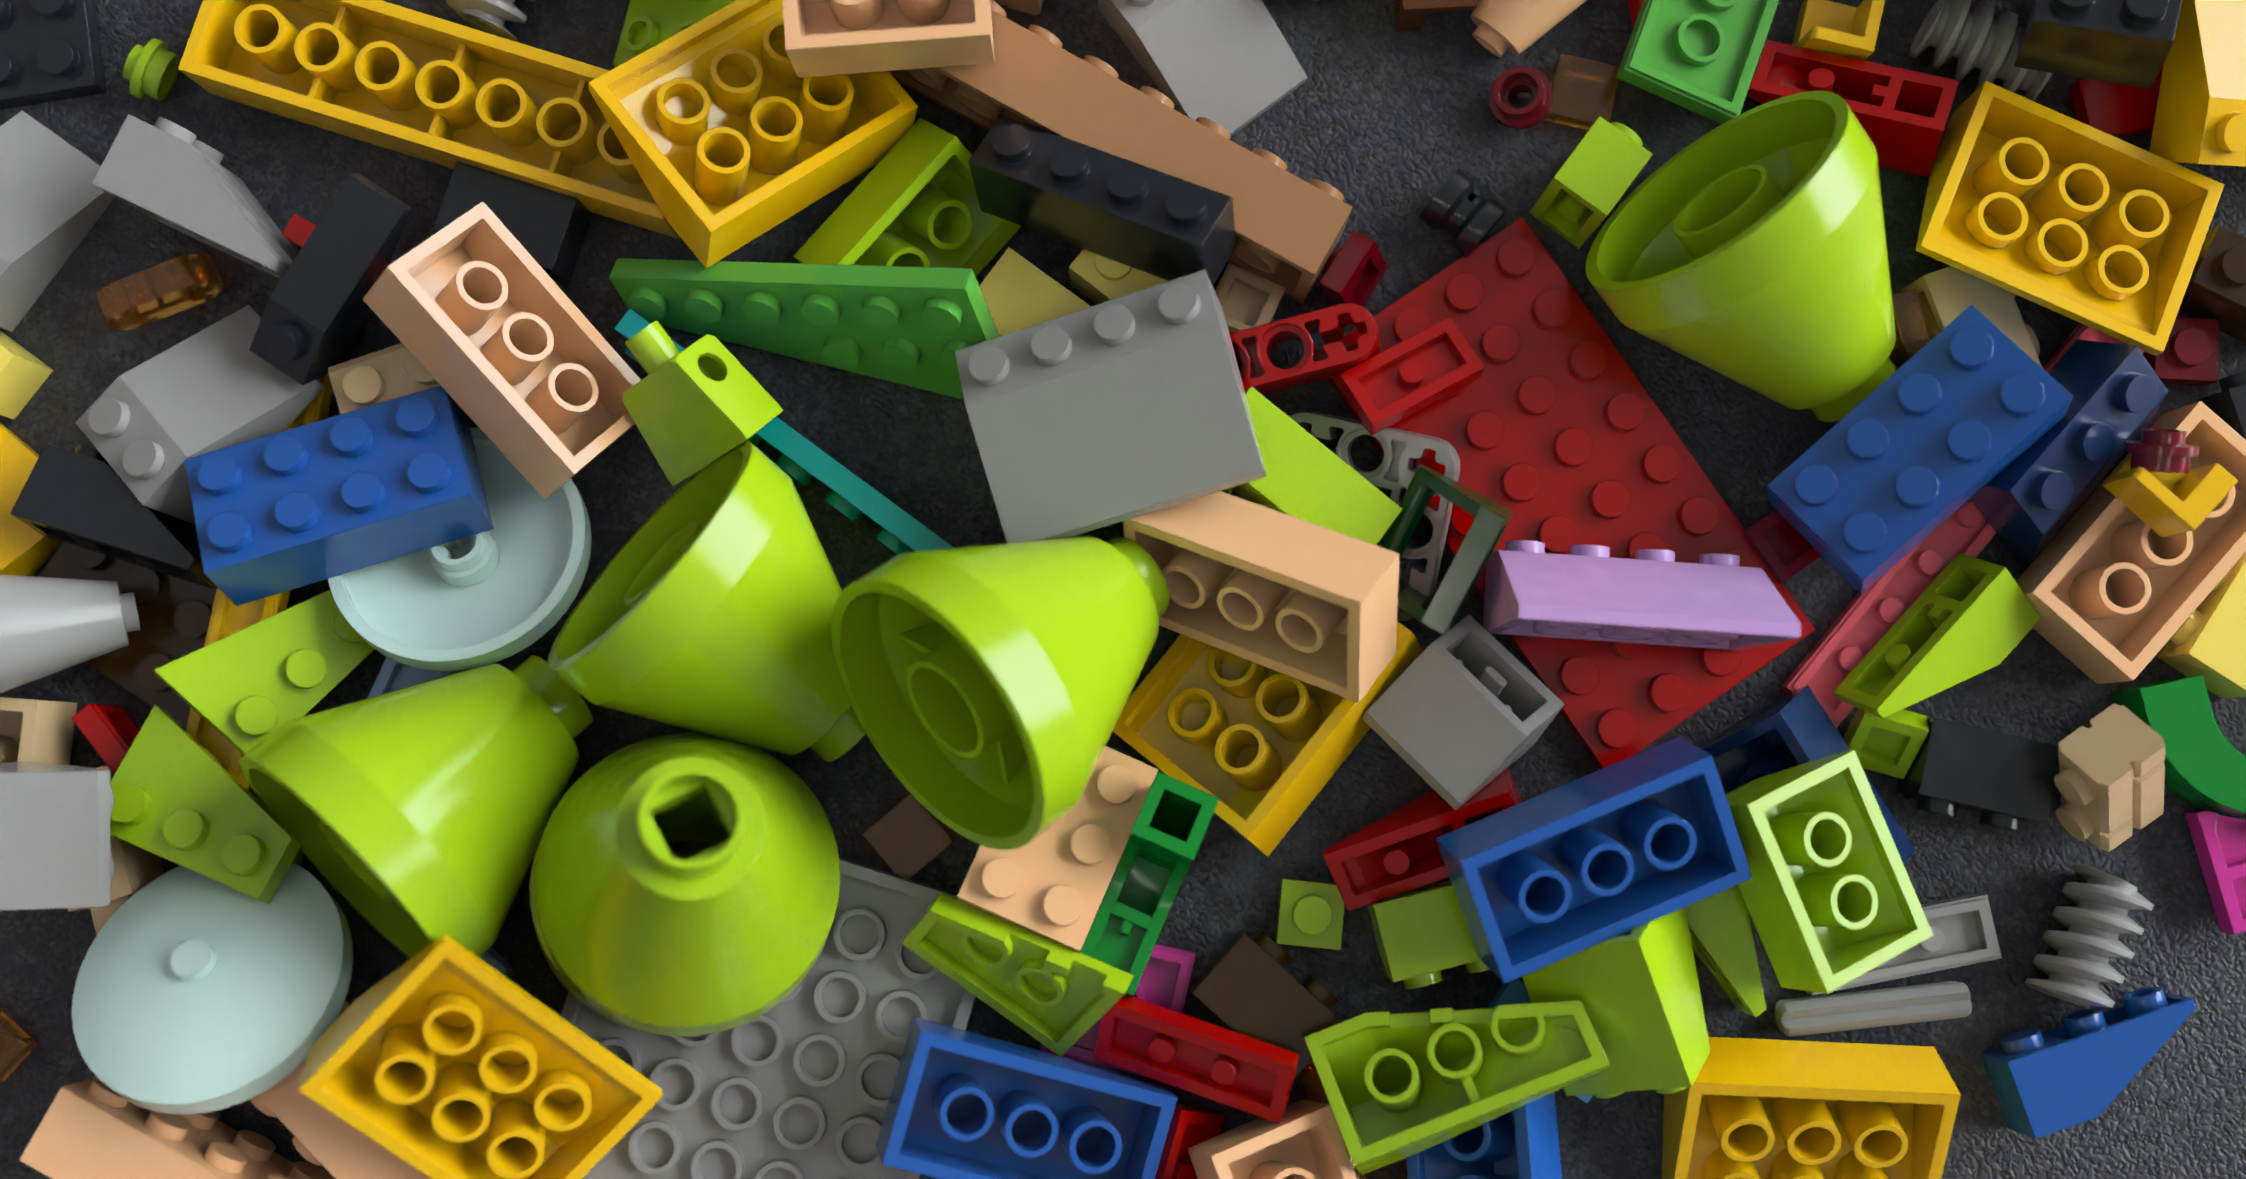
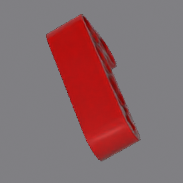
M1354 303L1339 304L1230 333L1235 356L1241 359L1242 369L1240 375L1244 390L1252 386L1262 395L1340 376L1346 370L1379 354L1381 349V334L1372 314L1363 306ZM1354 324L1357 331L1364 335L1358 337L1357 349L1347 351L1342 342L1334 341L1344 337L1343 327ZM1319 332L1326 344L1322 345L1328 356L1327 359L1320 360L1319 350L1311 337L1312 333ZM1294 339L1304 344V355L1296 366L1289 369H1281L1273 365V352L1281 342Z

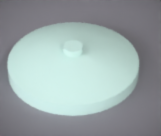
M470 428L494 529L328 579L334 601L352 628L381 654L411 667L434 671H460L496 663L513 656L541 638L566 613L576 598L588 570L592 543L591 523L586 505L573 480H568L544 500L480 428Z
M293 862L270 904L183 866L168 871L141 888L121 905L99 931L85 955L75 982L71 1012L73 1032L82 1058L90 1070L103 1083L124 1099L155 1112L168 1114L208 1113L245 1102L265 1092L291 1074L307 1059L310 1047L335 1022L347 996L353 967V944L346 917L339 904L327 889L310 872Z

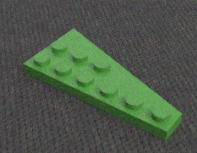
M617 258L609 276L627 308L633 310L650 323L657 320L662 326L703 336L709 334L719 340L963 400L955 351L1000 337L973 269L718 261L706 269L699 260Z

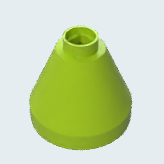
M1807 91L1784 96L1750 109L1706 133L1674 155L1646 178L1608 218L1589 250L1586 260L1587 278L1623 325L1789 409H1810L1815 417L1821 421H1840L1896 372V367L1889 358L1896 342V329L1876 148L1845 100L1835 93Z
M749 441L742 442L694 473L641 525L581 598L560 630L548 656V668L595 705L784 755H795L810 748L824 761L831 762L847 753L866 734L850 704L832 647V613L842 589L792 479Z
M1082 536L904 553L889 559L842 590L835 602L832 613V647L850 704L860 724L884 762L905 788L936 818L965 838L993 849H1018L1027 845L1065 816L1079 801L1156 642L1159 632V617L1166 612L1169 605V590L1166 579L1153 557L1139 544L1124 537H1114L1105 542L1095 537Z
M531 655L513 671L497 663H491L287 721L241 757L239 764L247 782L261 803L303 843L299 849L300 852L344 900L406 958L410 960L443 934L448 935L479 958L494 944L535 856L544 829L560 802L579 761V751L573 739L586 729L593 719L588 706L580 694L552 672L547 666V661L538 656Z
M676 733L641 740L610 754L591 767L571 786L553 811L539 844L534 869L535 905L543 939L552 960L571 988L592 1007L621 1024L640 1031L668 1036H699L735 1028L759 1017L785 999L802 982L819 957L833 923L840 889V862L833 830L825 811L804 781L780 760L758 747L705 733ZM693 840L710 844L713 848L685 861L673 858L667 846L679 841Z

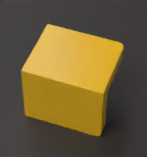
M1805 0L1800 6L1792 45L1865 61L1875 49L1885 0H1864L1858 7L1828 0Z
M2130 453L2102 486L2160 537L2164 538L2196 530L2238 480L2219 463L2189 470V473L2151 472L2142 467L2131 469L2132 453Z

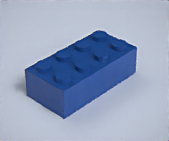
M1971 304L1767 485L1768 503L1862 594L2065 416L2073 395Z
M441 385L185 460L204 574L236 606L494 529L469 422L458 404Z
M1680 737L1435 838L1477 955L1504 984L1752 879L1712 755Z
M913 1017L876 1148L882 1165L937 1179H1155L1177 1097L1159 1081L1064 1056L1060 1057L1057 1054Z

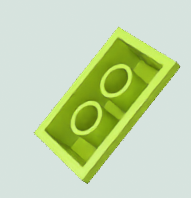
M919 118L793 257L801 264L973 269L976 277L1022 226L981 211L968 162L972 157L971 153L955 135Z
M1845 750L1756 778L1725 794L1752 875V879L1738 884V887L1781 988L1828 994L1933 936L1855 750Z

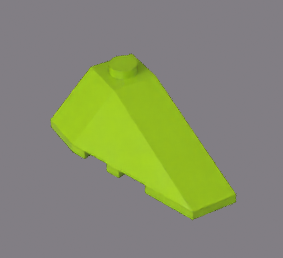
M1581 1000L1499 1005L1497 1008L1453 1010L1452 1008L1430 1009V1012L1390 1014L1389 1011L1367 1012L1304 1037L1353 1166L1361 1175L1425 1151L1610 1067V1063Z

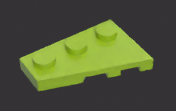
M328 590L153 670V673L245 755L285 722L304 717L359 665L374 648L344 618L334 601L331 590Z
M156 704L154 705L110 782L114 795V807L110 815V834L270 904L303 843L250 791L244 789L206 748L199 745L167 710Z
M942 893L936 897L913 924L901 943L1060 1057L1125 995L1134 977L1132 974Z

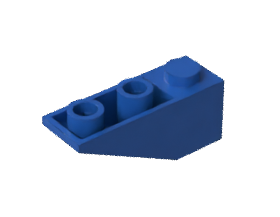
M2162 987L2141 988L2124 994L2121 997L2124 1005L2103 1012L2098 1007H2091L2089 1010H2076L2061 1017L2063 1026L2042 1033L2038 1028H2028L2001 1037V1047L1981 1053L2007 1127L2037 1139L2098 1118L2196 1009L2193 998L2164 993Z

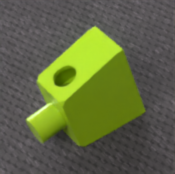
M656 320L625 342L648 376L625 391L622 402L673 486L746 441L783 411L776 400L715 336L706 334L680 352Z

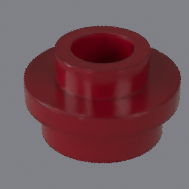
M1514 67L1505 71L1495 80L1489 94V104L1495 119L1503 126L1517 130L1527 129L1540 123L1549 113L1553 101V93L1548 79L1543 73L1531 67ZM1519 93H1529L1533 96L1531 103L1524 108H1515L1510 105L1512 98Z
M2143 428L2141 440H2127L2125 451L2132 453L2131 469L2142 467L2151 472L2189 473L2191 457L2199 456L2200 446L2185 443L2186 431Z

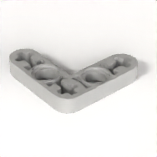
M1316 411L1298 412L1289 416L1304 429L1307 423L1312 424L1311 433L1317 438L1326 440L1337 439L1336 427L1343 429L1344 433L1336 447V455L1374 486L1392 490L1390 499L1398 506L1417 471L1414 468V459L1425 457L1429 449L1436 451V462L1445 465V473L1443 475L1458 482L1460 458L1456 449L1448 441L1441 438L1387 427L1372 435L1381 443L1384 450V458L1381 465L1374 471H1364L1354 464L1351 457V447L1354 441L1359 436L1370 435L1362 421ZM1434 492L1433 496H1440L1439 507L1429 502L1424 512L1431 520L1433 526L1431 540L1422 547H1414L1408 544L1402 557L1407 559H1427L1426 568L1419 564L1411 568L1409 587L1418 590L1430 598L1434 596L1453 503L1437 492ZM1399 561V580L1403 575L1406 561ZM1398 607L1397 621H1406L1414 618Z

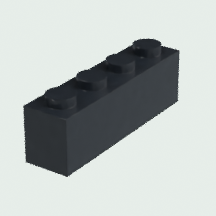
M1003 115L998 117L968 161L981 211L1168 281L1206 269L1213 285L1236 248L1232 197Z

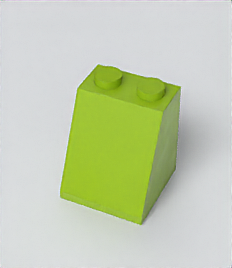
M1686 907L1522 976L1532 1003L1581 1000L1610 1063V1067L1564 1087L1566 1096L1593 1094L1596 1098L1606 1099L1629 1091L1655 1090L1660 1094L1676 1093L1687 1087H1692L1711 1052Z

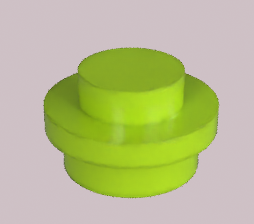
M157 38L151 39L145 47L140 44L135 45L129 53L123 69V78L130 81V94L141 100L146 99L148 96L158 101L165 99L177 78L180 56L168 51L167 43Z

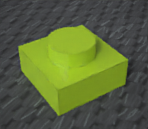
M1858 708L1843 739L1850 750H1855L1862 768L1904 779L1929 733L1928 720L1926 715L1905 709L1885 718H1880Z
M1281 878L1275 943L1341 950L1345 904L1336 883Z

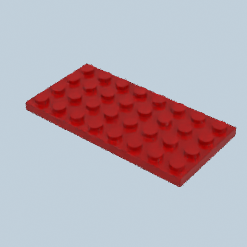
M1523 217L1473 249L1467 258L1465 256L1461 257L1373 317L1381 334V349L1379 352L1381 353L1450 316L1485 367L1480 379L1389 427L1434 436L1448 441L1456 449L1460 458L1458 483L1514 511L1494 552L1505 550L1506 541L1529 540L1545 543V553L1570 555L1571 545H1600L1610 547L1611 558L1635 559V550L1639 549L1674 551L1675 562L1698 564L1701 554L1740 556V566L1763 569L1801 623L1800 638L1740 651L1506 635L1532 674L1565 704L1559 713L1599 770L1634 756L1815 631V628L1784 584H1778L1742 533L1745 529ZM1354 329L1336 342H1342L1347 351H1353L1358 348V337L1364 334ZM1324 350L1319 353L1320 360L1328 358ZM1339 376L1328 378V381L1355 420L1361 421L1338 386ZM1367 435L1378 453L1384 458V450L1381 443L1375 437ZM1429 449L1425 457L1414 459V468L1418 469L1419 465H1424L1441 474L1445 473V465L1436 462V451ZM1432 496L1430 502L1439 507L1440 496ZM1454 503L1444 545L1452 559L1456 556L1475 519L1474 516ZM1423 514L1424 519L1433 530L1431 520ZM1486 567L1474 588V591L1483 603Z

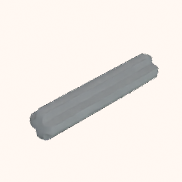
M1947 981L1779 1000L1775 1004V1017L1779 1032L1793 1037L1964 1018L1971 1014L1972 1002L1969 988L1965 983Z

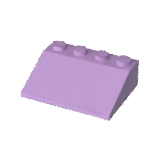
M1510 540L1505 542V550H1497L1492 553L1486 565L1483 628L1490 634L1736 651L1801 637L1800 621L1763 569L1740 566V556L1701 554L1698 564L1675 562V552L1670 550L1639 549L1635 550V559L1611 558L1610 547L1571 545L1570 555L1545 553V543Z

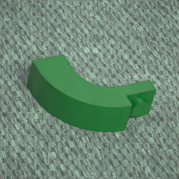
M2203 675L2169 678L2110 691L2112 703L2120 706L2124 705L2164 738V789L2188 804L2206 811L2223 815L2246 816V755L2233 747L2220 731L2213 715Z
M1158 771L1080 951L1082 954L1134 975L1125 993L1132 997L1220 799Z

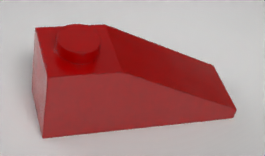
M1767 40L1751 82L1748 97L1760 104H1764L1784 96L1807 91L1835 93L1845 100L1876 148L1878 166L1929 177L1959 80Z
M1506 768L1456 811L1435 790H1432L1325 849L1323 856L1347 910L1351 911L1448 878L1449 875L1435 838L1517 805L1522 800L1509 768Z

